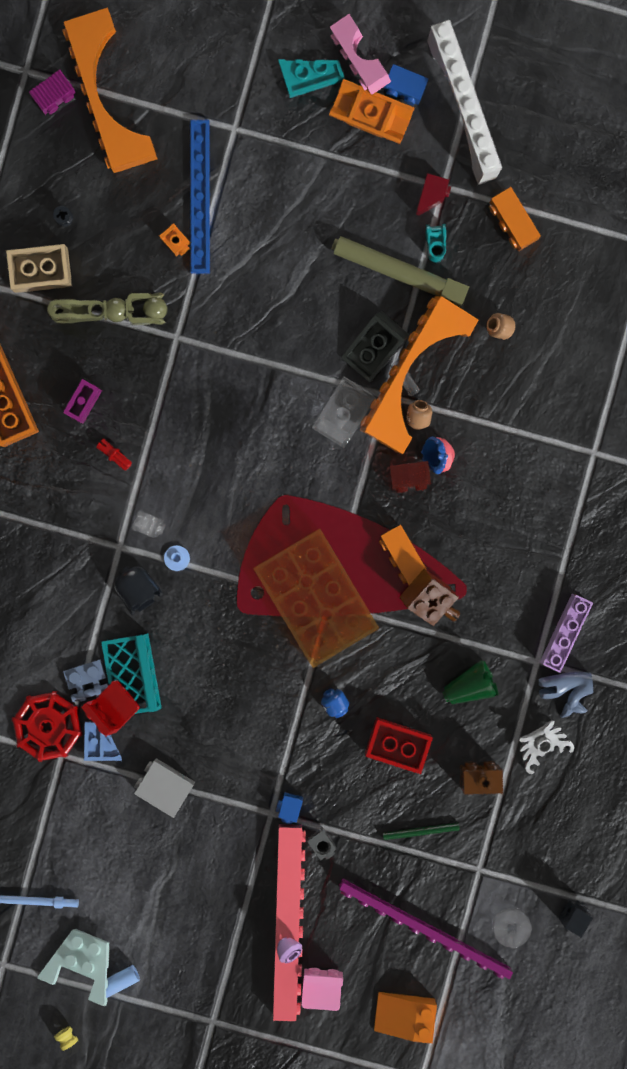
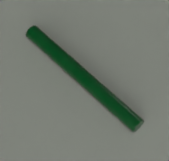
M459 823L384 832L383 839L390 840L459 831Z

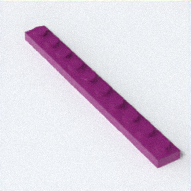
M345 879L341 880L339 890H341L344 896L348 898L353 896L358 899L361 905L365 907L370 905L375 908L378 914L382 916L389 915L395 923L402 925V923L406 924L412 932L419 934V932L423 933L429 941L442 943L443 948L446 950L459 952V956L463 959L476 961L477 966L484 970L487 968L493 970V974L501 979L504 977L511 978L513 974L511 967Z

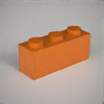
M512 187L490 200L489 209L494 216L497 215L500 220V228L503 232L508 233L511 246L514 249L517 248L518 252L541 237Z
M398 525L380 536L382 540L379 543L384 551H389L391 555L389 560L394 568L398 567L401 572L398 576L402 583H407L409 586L422 570L426 568L403 527Z

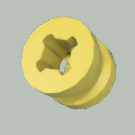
M71 1026L64 1028L54 1036L55 1040L59 1041L62 1051L70 1048L78 1041L77 1036H74Z

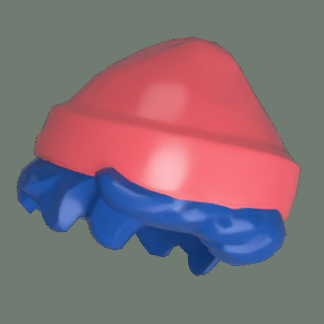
M431 436L422 447V461L435 474H440L450 469L455 458V452L446 439Z

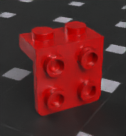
M115 680L95 700L86 702L81 708L85 711V715L97 726L98 731L106 737L118 732L139 710V705L121 683Z

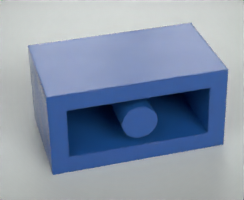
M393 64L388 75L391 82L384 86L383 91L392 98L399 97L404 99V102L409 105H419L429 79Z

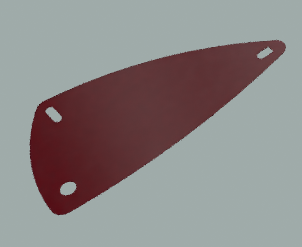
M283 495L265 513L249 541L239 574L237 607L245 614L267 616L323 617L382 613L407 609L399 597L409 586L407 583H402L398 576L401 572L398 567L394 568L389 560V557H391L389 551H384L379 543L382 540L380 536L388 532L389 529L364 517L331 505L305 498ZM283 505L290 507L289 525H284L282 522ZM412 543L427 571L446 584H455V593L459 597L458 599L463 598L467 593L465 583L438 560ZM256 586L264 590V596L259 600L251 596V590Z

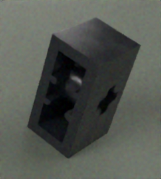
M569 899L558 919L565 929L582 938L593 917L589 913L590 909L586 907V904L579 900L574 902Z

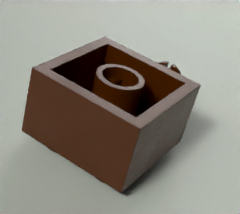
M426 569L422 570L399 597L407 609L432 626L443 615L452 622L457 620L453 615L457 618L460 616V612L451 607L459 597L449 585Z
M486 761L484 765H476V762H465V765H460V788L464 794H503V770L493 761Z

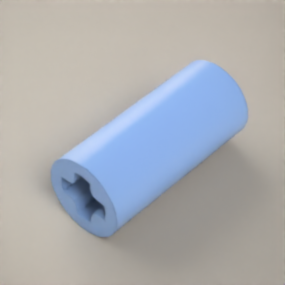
M134 965L107 978L106 998L140 981L139 974Z

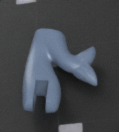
M568 672L538 679L539 686L552 687L539 690L540 698L543 699L557 698L574 688L568 697L567 703L564 705L561 717H567L573 712L580 714L587 712V709L579 700L593 693V679L590 672Z

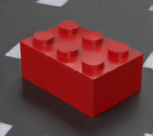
M376 717L365 756L421 774L433 737L431 734Z

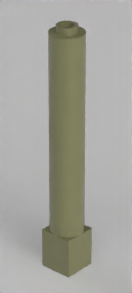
M342 236L339 239L335 238L331 248L334 250V254L435 296H442L458 307L462 306L469 289L467 285L449 278L445 279Z

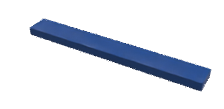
M190 120L191 274H210L209 120Z

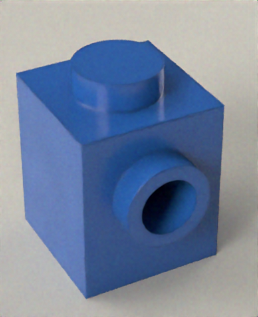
M284 792L282 801L278 800L276 811L279 812L278 818H281V821L284 823H297L303 797Z

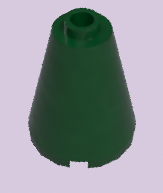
M482 660L446 685L443 696L446 702L458 704L492 698L499 695L496 683L493 682V675L488 665Z

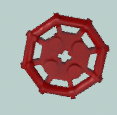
M56 691L36 696H27L25 702L11 720L15 729L16 746L38 759V762L58 757L66 758L78 738L83 734L80 728L77 705L74 706L58 695ZM50 701L49 707L37 708L35 704ZM54 702L68 711L64 714L54 708ZM31 707L34 712L28 720L22 719ZM69 714L71 716L73 730L67 729V721L65 717ZM43 722H44V723H47V722L51 723V725H50V727L52 728L51 731H50V730H47V731L45 732V731L43 730V729H44V726L42 725ZM21 724L26 725L28 728V737L25 739ZM66 733L71 734L63 747L60 741ZM29 740L40 746V750L38 751L26 742ZM56 745L58 750L44 752L47 746Z

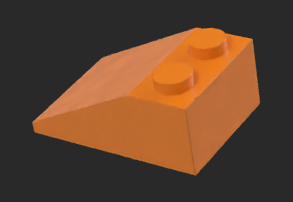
M378 992L374 1031L413 1042L433 1044L437 1010L435 998Z

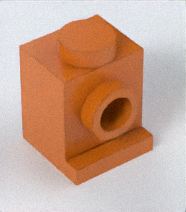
M174 223L159 236L176 257L179 254H185L189 250V240ZM175 237L179 238V242L176 244L172 242Z

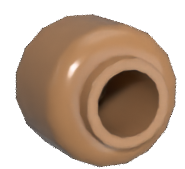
M495 313L487 321V331L492 337L503 340L508 339L515 331V321L509 315Z
M422 400L411 403L408 406L406 417L408 425L416 430L424 429L430 425L432 418L431 406Z

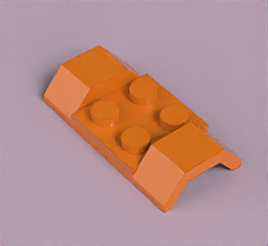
M343 79L329 116L380 138L383 137L400 144L412 117L414 107L377 92L371 94L368 89L364 90L362 86Z

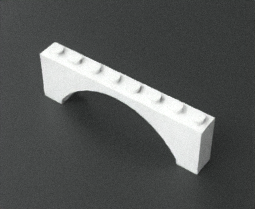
M447 20L431 26L427 42L433 59L442 68L457 102L469 144L472 169L477 183L480 185L496 179L502 166L451 22Z

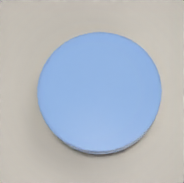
M172 546L166 551L164 561L169 569L180 571L188 566L190 555L184 547Z

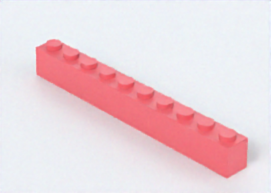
M279 824L273 1021H296V1016L300 1015L301 1003H297V995L301 996V984L297 982L298 976H302V964H298V957L290 963H282L277 953L278 942L286 937L299 942V938H303V926H299V919H303L304 907H300V900H304V888H300V882L304 880L305 869H301V861H305V850L301 848L302 842L306 841V830H302V825Z

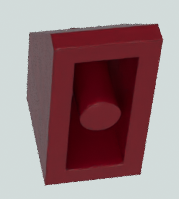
M427 173L416 215L420 216L441 204L445 197H449L451 186L448 184L450 179Z

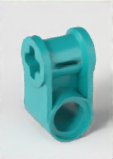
M428 224L425 227L427 255L430 261L440 262L446 253V225L429 226ZM438 248L442 254L436 256L432 253V249Z

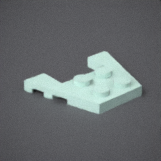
M73 929L38 975L37 979L54 985L56 984L61 967H65L94 979L95 981L88 1000L105 1006L107 1004L106 988H108L109 942Z

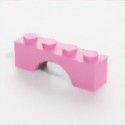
M350 14L330 26L333 32L330 35L336 46L340 44L343 48L340 52L344 59H350L352 64L349 66L355 76L359 74L362 78L359 82L364 90L368 89L371 94H374L391 82L378 59L364 60L357 55V46L363 36Z

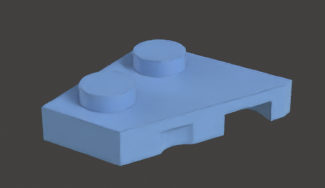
M85 721L84 761H121L120 753L111 735L105 737L104 734L98 731L93 721Z

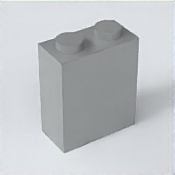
M156 758L154 762L149 761L144 770L147 774L144 779L141 777L138 779L134 786L137 789L134 794L174 818L195 782Z

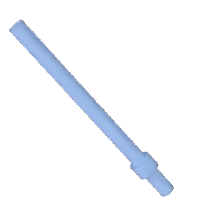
M0 895V903L43 905L54 906V908L78 907L79 905L78 899H64V897L60 896L41 898Z

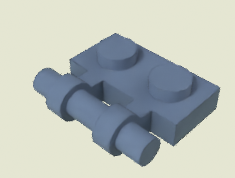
M101 659L63 671L68 689L77 688L78 693L71 695L72 702L79 700L82 702L87 700L88 697L95 695L98 697L109 686L108 683L101 685L99 681L106 678ZM93 682L94 688L84 690L83 685Z

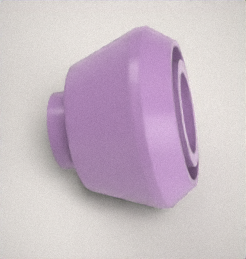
M285 937L278 942L277 953L282 963L294 961L302 952L301 943L292 938Z

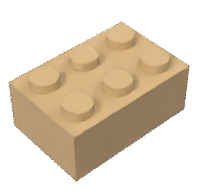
M65 244L7 250L10 287L13 292L19 293L72 287L69 254Z

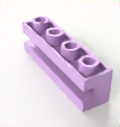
M571 594L539 663L561 673L593 605L592 602Z

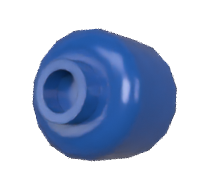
M331 688L324 692L321 705L330 717L339 718L348 712L349 701L343 691Z

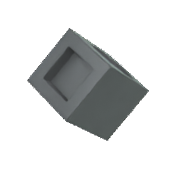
M323 827L307 838V842L320 860L324 858L327 860L335 854L336 845ZM325 841L328 843V847L320 849L317 846L318 843Z

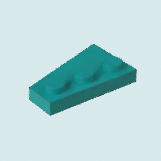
M278 59L290 98L342 82L345 79L339 60L285 61V59Z

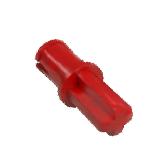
M105 438L101 440L102 443H98L96 448L108 456L109 461L115 462L125 471L130 468L132 462L119 452V448L113 447Z

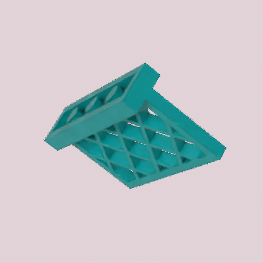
M149 634L102 641L109 685L113 681L119 680L126 685V690L130 688L137 693L134 698L135 701L139 696L146 700L147 708H139L135 714L160 710L162 707ZM135 640L136 649L131 653L124 647L128 641ZM108 644H114L120 648L115 656L108 652ZM122 650L130 656L126 664L117 659ZM133 658L139 662V668L136 672L128 667ZM114 661L123 667L118 675L111 668ZM125 669L134 675L129 683L120 677ZM136 677L143 684L140 691L131 685Z

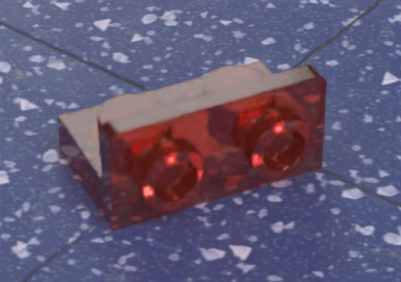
M428 461L390 466L392 490H396L397 493L408 492V488H415L416 491L426 490L427 486L431 485Z

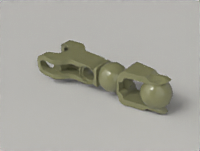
M131 293L125 299L126 302L121 298H112L107 302L104 300V303L97 300H54L48 305V313L56 323L99 321L105 318V320L109 319L112 322H121L127 319L131 325H163L166 323L163 318L167 314L168 308L162 299L165 295L163 293ZM133 301H145L143 312L147 318L132 317L134 312L132 307ZM95 306H100L102 313L94 315L92 309ZM57 310H63L61 314H55Z

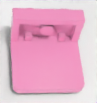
M318 968L304 969L302 1007L306 1009L339 1010L343 972L335 969H329L328 971Z

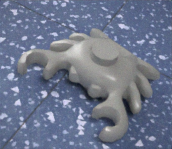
M553 720L532 733L519 738L520 742H524L520 747V751H524L522 758L523 760L527 759L524 767L529 774L534 773V770L530 768L532 764L540 765L536 757H542L545 753L553 751L555 746H558L561 753L564 751L565 746H569L568 750L570 753L574 751V744L570 740L559 739L566 738L567 736L565 733L559 732L561 727H553Z

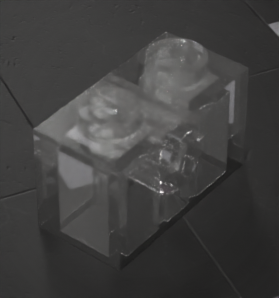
M138 511L132 529L156 538L158 535H162L165 524H163L164 520Z

